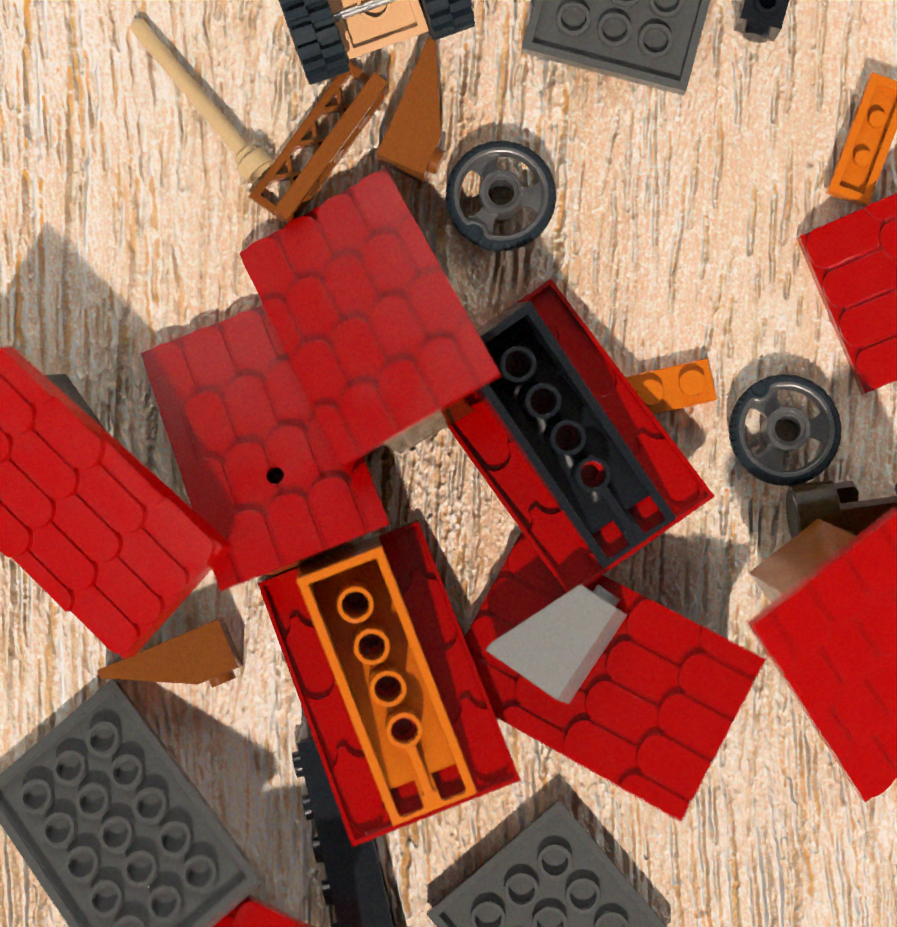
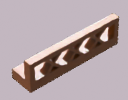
M348 61L350 71L337 75L249 196L252 201L285 224L300 217L389 95L388 81L375 72L370 77ZM351 76L364 86L352 103L342 104L340 90ZM337 97L338 105L329 106L333 99ZM339 113L340 119L328 136L318 138L316 123L322 115ZM312 129L313 139L304 140ZM314 146L315 153L304 169L293 172L291 157L295 151ZM287 164L288 173L279 174ZM290 180V188L277 206L263 196L272 183Z

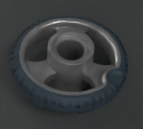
M491 141L472 148L457 161L449 175L446 186V206L453 225L469 242L480 248L492 251L515 250L534 241L549 224L556 204V187L549 167L536 152L516 142ZM508 157L525 164L534 173L538 183L532 187H522L516 175L509 171L498 170V158ZM469 172H474L482 179L479 196L481 210L475 215L466 217L461 205L460 192L466 175ZM497 187H504L512 193L513 198L505 205H497L491 201L489 193ZM520 207L529 208L536 214L533 221L524 229L510 235H494V222L511 219L517 214Z
M774 375L754 383L739 397L730 416L729 439L736 459L755 478L773 485H798L817 477L830 465L840 446L842 428L840 415L837 407L834 405L835 403L819 385L801 376ZM778 390H791L805 395L815 403L820 413L815 418L808 419L797 408H781L777 399ZM750 409L759 411L765 417L760 427V436L766 448L762 453L755 456L750 451L745 438V420ZM779 419H786L794 426L795 434L790 442L783 441L776 435L775 425ZM808 438L816 439L823 445L818 455L809 464L797 470L784 471L782 466L784 453L801 447Z

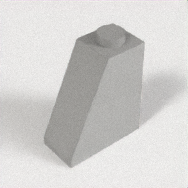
M579 585L491 642L486 651L556 700L569 704L627 614L616 608L620 599L599 585L596 586L593 592Z

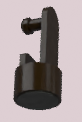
M832 480L789 486L786 493V514L791 538H794L817 519L858 536L892 508L897 509V496L858 501L859 492L853 481L833 483ZM896 483L895 488H894V490H895V492H896V495H897V483Z

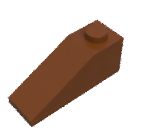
M430 38L426 41L377 152L378 164L422 183H425L429 172L437 174L446 152L440 149L441 125L436 41Z
M221 618L143 650L134 657L122 659L97 670L99 677L103 679L197 685L209 680L211 687L214 688L235 679L236 676L233 670L243 666L225 620Z

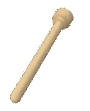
M135 19L131 23L132 33L236 155L237 171L247 183H253L260 179L274 163L271 157L263 148H257L254 144L249 145L148 24L142 19Z

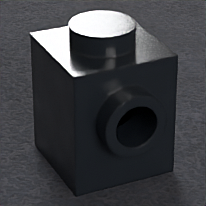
M742 0L734 31L743 33V37L752 42L766 43L768 40L774 42L782 29L789 0Z

